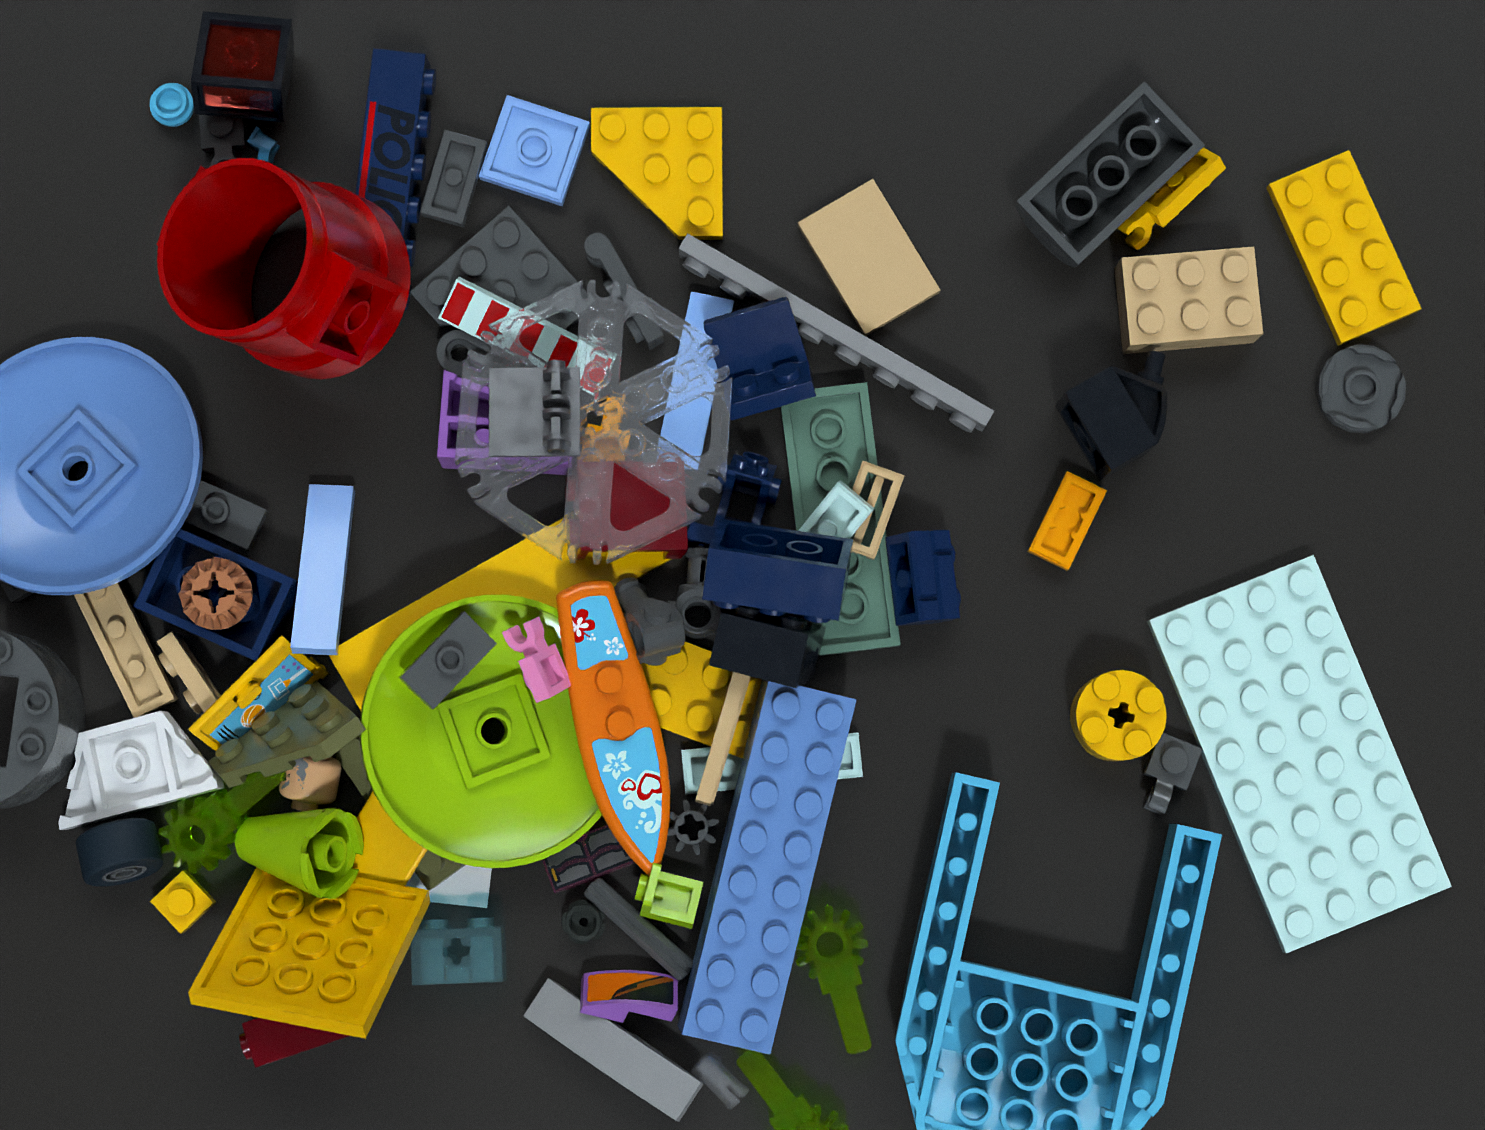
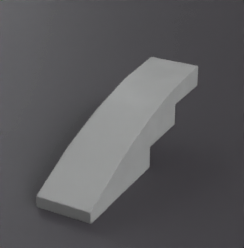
M548 978L524 1014L525 1018L564 1046L678 1122L704 1084L639 1036L627 1031L615 1021L580 1013V998L552 979Z

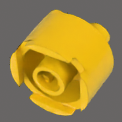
M1127 670L1106 672L1089 680L1076 693L1070 709V723L1079 743L1089 754L1106 761H1125L1145 755L1160 740L1165 729L1167 717L1161 691L1146 677ZM1121 705L1123 707L1122 713L1127 715V722L1120 723L1116 728L1114 727V718L1108 716V711L1116 709Z

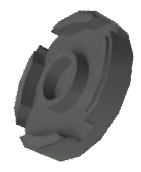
M1354 345L1338 351L1324 363L1317 377L1316 397L1321 412L1333 425L1347 432L1368 433L1384 427L1398 415L1405 401L1406 381L1403 373L1400 372L1399 367L1395 364L1397 362L1389 353L1375 346Z

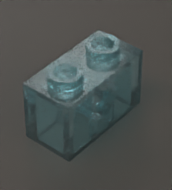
M494 917L467 918V927H449V919L422 920V928L417 930L411 942L412 985L505 981L507 979L505 925H494ZM456 938L461 939L462 946H470V954L463 956L461 963L457 962L456 955L448 954V947L456 944Z

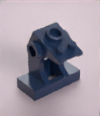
M744 452L742 456L734 454L730 465L722 463L715 489L722 490L723 494L713 526H708L691 521L687 533L688 543L709 548L720 519L750 523L727 516L733 492L758 498L750 524L761 525L766 503L775 505L782 479L774 478L777 466L769 464V459L765 456L752 452Z

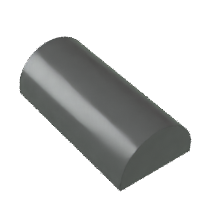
M1144 81L1016 201V210L1027 228L1048 251L1068 266L1077 267L1193 158L1205 144Z

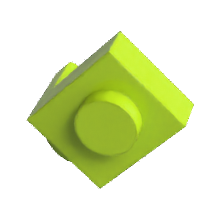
M653 863L650 877L641 873L634 899L643 902L640 916L692 929L704 882L660 871L662 864Z

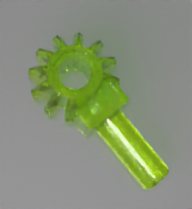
M253 772L246 776L247 779L244 784L234 786L228 792L223 788L211 794L208 798L199 796L193 803L187 798L177 803V810L171 809L164 815L169 825L159 829L158 834L169 839V843L162 847L161 852L166 854L173 851L176 854L173 859V867L178 868L187 862L189 873L195 874L199 872L202 866L207 871L216 869L219 866V860L224 861L231 856L232 852L227 844L235 842V832L249 818L245 812L284 781L286 772L264 777L261 772ZM192 825L198 826L204 832V845L197 843L191 835Z
M831 905L825 906V920L819 921L816 912L811 909L807 912V915L814 926L810 929L802 923L800 933L807 936V940L798 939L796 950L808 949V952L800 955L795 960L796 964L800 967L811 960L814 961L809 969L808 976L812 979L818 978L822 995L830 993L846 1052L848 1054H858L867 1051L872 1047V1042L856 989V985L863 984L857 965L861 966L864 959L852 952V949L868 947V941L863 938H851V936L863 929V925L858 921L845 928L844 926L851 914L847 909L840 913L837 921L833 920L834 912ZM825 932H835L842 939L841 949L835 955L826 956L817 949V940Z
M747 1050L736 1060L737 1066L774 1113L769 1117V1122L775 1130H849L847 1124L831 1128L837 1120V1111H830L825 1120L820 1119L822 1112L821 1104L815 1103L812 1106L802 1092L794 1096L761 1052Z

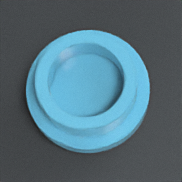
M166 83L159 86L151 95L150 111L160 124L168 127H177L183 125L191 118L194 111L193 97L183 85Z

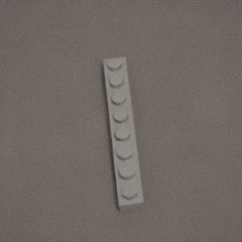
M687 233L679 246V257L684 260L682 264L684 268L701 278H705L708 273L722 282L720 286L722 290L739 300H743L746 295L761 304L787 297L802 337L815 344H819L821 339L837 348L834 354L853 366H857L859 362L875 370L872 374L874 378L891 388H895L897 384L913 392L911 399L929 410H934L936 406L951 414L949 421L957 427L972 433L974 428L982 432L994 413V410L690 234Z

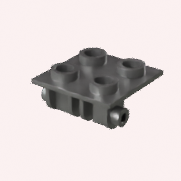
M550 360L547 362V367L489 368V457L580 456V367H565V361Z

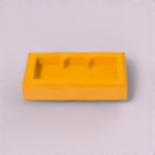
M1067 471L1027 552L1068 571L1107 490Z

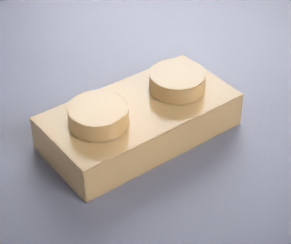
M170 632L157 641L163 653L158 655V658L172 677L180 676L188 688L183 692V695L196 714L202 711L205 712L221 694L181 634Z

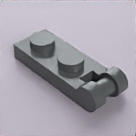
M602 233L589 235L584 243L588 262L595 267H602L608 280L602 284L614 306L622 302L630 317L624 320V323L636 344L644 340L650 351L664 343V335L610 240Z

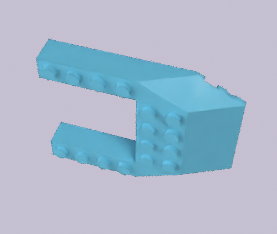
M957 772L952 773L912 947L895 1036V1043L916 1130H1141L1151 1116L1154 1117L1165 1101L1222 834L1180 824H1169L1131 999L961 960L1000 782Z

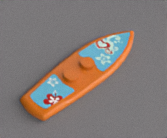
M604 580L584 581L560 591L556 596L563 659L571 686L568 687L578 746L589 785L607 825L628 856L650 877L653 863L661 864L670 823L671 789L661 728L642 665L639 663L636 655V647L612 583Z

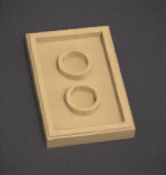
M874 179L798 222V228L864 336L871 334L939 294L941 291Z

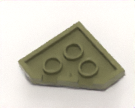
M315 681L311 685L304 684L295 689L288 697V702L276 711H269L259 716L252 724V729L240 738H234L222 744L217 749L216 756L209 760L208 763L224 783L231 788L244 784L247 779L245 775L253 772H261L264 777H268L293 769L296 765V759L310 756L314 762L330 758L366 729L352 711L318 681Z

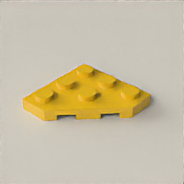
M722 107L591 108L592 155L604 167L606 166L623 183V186L647 209H650L679 240H684L687 233L698 240H723Z

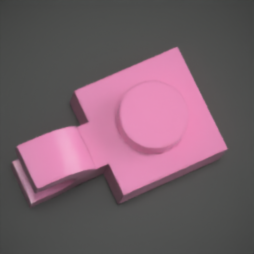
M539 616L523 623L527 638L523 636L519 625L502 632L509 647L514 651L523 652L525 658L518 662L523 672L524 682L531 690L536 703L551 698L571 686L566 667L556 644L548 646L545 641L544 628Z

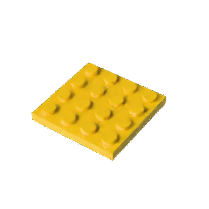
M256 867L188 991L191 1005L366 1039L430 904L429 890L356 877L347 892L336 899L317 898Z

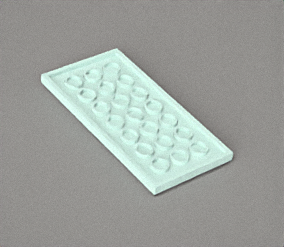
M1314 555L1147 621L1197 745L1202 748V757L1283 953H1289L1452 887Z

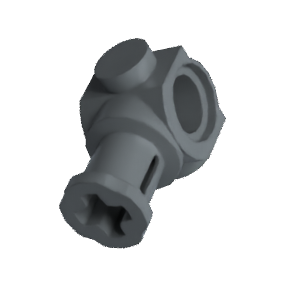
M688 548L684 554L688 558L686 583L678 586L677 601L668 600V603L672 602L684 618L685 635L693 639H702L710 634L716 635L721 612L729 609L718 607L713 604V601L702 600L708 549ZM702 564L705 565L703 582L700 581V571ZM693 606L704 607L710 615V621L702 628L692 627L685 619V612Z
M629 577L619 581L614 590L636 647L639 663H646L652 666L662 665L666 662L667 656L681 652V647L685 642L684 618L672 602L667 603L655 598H648L646 586L637 578Z

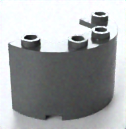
M0 630V676L19 678L7 765L0 766V809L20 806L41 797L40 795L63 779L76 760L74 752L79 733L85 731L86 715L83 695L75 675L71 674L58 654L33 638Z

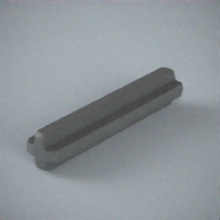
M598 877L586 888L584 892L585 897L677 980H682L687 976L693 967V960L648 919L640 916V912L607 882Z

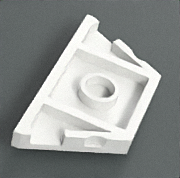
M158 711L80 732L74 752L76 762L70 771L66 787L71 789L66 813L65 815H60L59 830H69L225 788L224 783L168 711Z

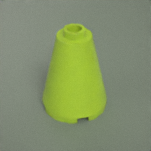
M339 808L250 817L238 828L234 839L237 854L243 861L317 898L336 899L347 892L359 871V869L353 868L356 854L363 855L364 847L362 829L356 816Z

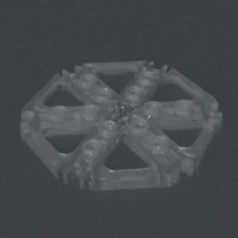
M582 280L489 324V329L498 333L502 338L498 340L491 332L482 331L480 334L481 339L491 346L488 354L479 355L471 349L468 351L467 355L471 363L481 367V369L471 367L463 360L455 464L457 466L465 460L474 459V461H467L461 464L458 472L461 478L471 473L480 475V482L476 486L467 489L471 498H478L487 491L490 492L483 498L474 500L475 505L561 561L563 546L565 543H568L567 554L570 563H576L578 549L587 546L593 550V564L599 565L602 560L601 546L607 545L608 547L606 563L609 564L702 519L701 514L694 512L688 506L690 503L697 510L707 513L709 504L699 497V491L703 488H711L719 494L722 491L721 482L713 476H708V474L719 476L726 482L732 377L726 382L714 383L726 379L730 374V369L728 365L717 370L709 368L707 362L719 355V348L717 345H710L704 348L701 353L698 351L705 345L713 344V338L627 283V293L624 301H620L621 287L617 281H613L611 295L602 298L596 294V281L590 280L587 285L588 298L583 299L581 297ZM561 311L573 312L579 320L575 367H580V456L489 457V443L480 441L476 435L479 393L484 386L489 384V368L547 367L546 361L521 345L520 335L525 328ZM634 315L643 316L679 340L680 350L676 356L620 382L624 324L629 317ZM609 397L611 398L610 400H607V401H605V402L599 404L600 401L605 400V399H607V398H609ZM700 397L708 399L712 405L710 447L701 456L688 454L643 425ZM594 411L597 416H607L602 421V430L595 432L592 426L582 427L587 422L586 414L588 412ZM568 461L565 513L563 520L558 525L552 527L545 526L510 503L507 498L510 488ZM614 463L667 496L670 500L667 511L630 530L619 531L615 529L610 522Z

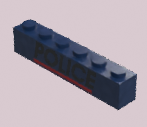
M373 48L355 194L375 203L392 218L403 236L409 255L410 266L413 267L416 242L415 240H410L411 224H418L420 219L421 198L415 197L417 180L423 181L425 177L426 155L420 154L422 137L429 138L431 112L425 111L427 95H434L436 69L430 68L431 65L426 54ZM410 286L409 296H408V300H407V304H406L405 310H408V307H409L411 286Z

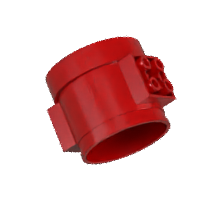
M236 158L217 163L209 168L200 166L196 175L183 188L171 205L165 217L159 240L156 243L158 246L157 266L160 284L169 305L182 321L199 332L243 347L255 359L268 366L303 378H335L353 372L369 362L383 349L396 331L404 314L409 296L411 270L407 247L397 225L382 208L343 187L325 182H309L259 159ZM302 209L306 222L307 237L305 257L299 276L282 303L265 318L255 322L252 307V285L259 257L276 229L287 218Z

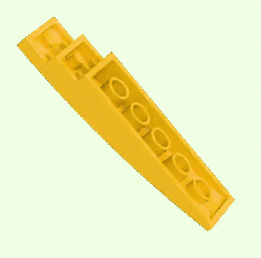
M573 512L338 646V655H329L361 711L372 673L383 654L406 628L434 609L454 601L482 595L520 596L542 602L557 609V594L574 584L584 581L604 580L610 581L613 587H615L619 581L625 578L635 577L638 580L672 559H663V552H589L584 560H575V547H568L567 521L574 520Z

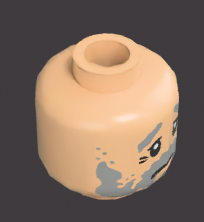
M309 756L296 759V765L293 769L281 773L279 784L281 795L292 800V809L308 811L317 810L319 804L327 805L335 801L342 768L340 762L332 756L314 762Z

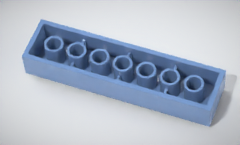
M766 680L761 681L693 959V967L690 972L677 1025L682 1035L771 1054L856 699L804 686L793 688Z

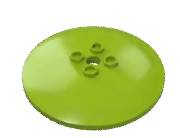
M482 595L454 601L432 610L416 620L392 642L372 673L365 692L360 722L366 730L360 734V747L363 765L374 795L394 824L410 839L428 851L456 863L484 868H509L543 860L573 844L602 816L589 785L580 754L568 688L551 698L536 703L531 690L524 682L523 672L518 662L525 658L523 652L520 653L510 648L502 634L503 631L519 625L523 636L527 638L523 623L539 616L543 624L544 638L547 645L556 644L564 663L557 609L536 600L511 595ZM465 611L497 644L434 709H430L398 677L461 612ZM492 717L499 719L505 729L502 740L496 744L487 743L481 734L483 723Z

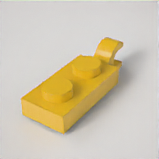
M1203 147L1117 228L1127 235L1132 233L1125 239L1126 244L1136 250L1141 249L1149 241L1152 227L1155 223L1164 228L1175 218L1180 211L1226 169L1220 156Z

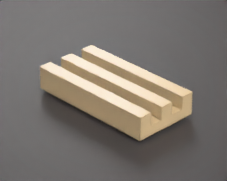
M862 461L852 490L860 496L867 474L876 475L867 503L873 508L875 507L884 479L893 481L870 547L861 545L872 513L858 528L853 539L852 553L875 560L905 475Z

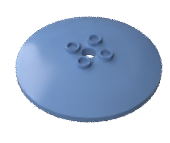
M71 337L56 339L30 347L0 364L1 581L25 591L45 595L66 596L100 590L132 576L148 565L167 547L183 526L193 506L201 480L203 465L201 431L195 410L188 396L173 376L152 357L127 344L110 339ZM86 461L88 463L86 475L78 481H70V468L77 462Z

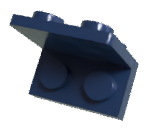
M787 297L720 315L703 322L704 331L723 383L725 405L731 421L816 396L812 370Z

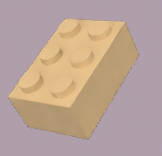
M1254 246L1123 257L1114 268L1123 354L1143 353L1150 350L1167 351L1250 344L1263 335Z

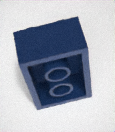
M720 519L708 549L702 600L713 601L714 605L725 609H735L739 606L758 608L759 612L770 616H781L785 613L803 615L806 620L815 623H827L830 620L839 621L847 588L853 539Z
M180 529L173 540L156 557L134 607L256 661L278 639L296 600L298 581ZM213 557L231 560L242 567L247 573L253 589L252 603L244 618L234 626L222 630H210L196 625L183 612L181 599L178 595L181 590L183 575L188 573L196 562ZM214 575L211 589L198 592V595L210 599L214 607V613H216L219 598L234 595V591H228L219 587L216 575Z

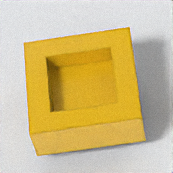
M182 870L150 901L180 934L185 933L216 903L214 898L187 870Z

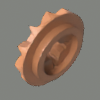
M213 557L196 562L189 572L183 575V582L178 595L181 599L183 612L196 625L210 630H222L234 626L244 618L252 603L253 589L251 581L242 567L231 560ZM214 575H216L219 587L228 591H234V595L219 598L216 613H214L212 601L198 595V592L211 589Z

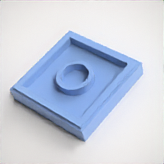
M507 95L479 174L480 180L563 207L590 128V122Z

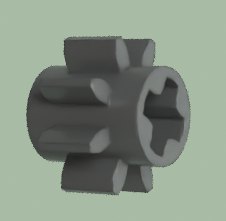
M684 800V813L677 815L674 812H670V819L676 822L674 829L668 830V836L676 835L680 840L676 846L677 852L681 851L685 844L693 845L695 854L700 855L699 842L705 839L709 843L715 844L716 839L708 834L709 826L719 823V819H706L703 814L706 812L708 805L703 804L698 811H691L689 802ZM693 814L695 821L703 820L705 829L698 832L699 839L691 841L688 834L681 835L679 831V826L686 823L685 816Z

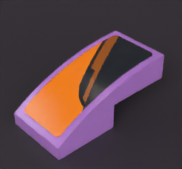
M605 970L584 973L581 978L580 1013L623 1023L630 1011L672 1022L678 1010V980L672 975L639 970Z

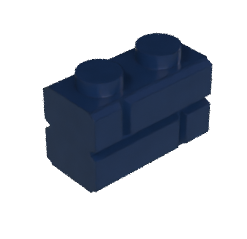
M911 531L885 537L896 626L933 624L960 619L959 606L961 595L956 587L953 564L955 561V549L951 544L950 531Z

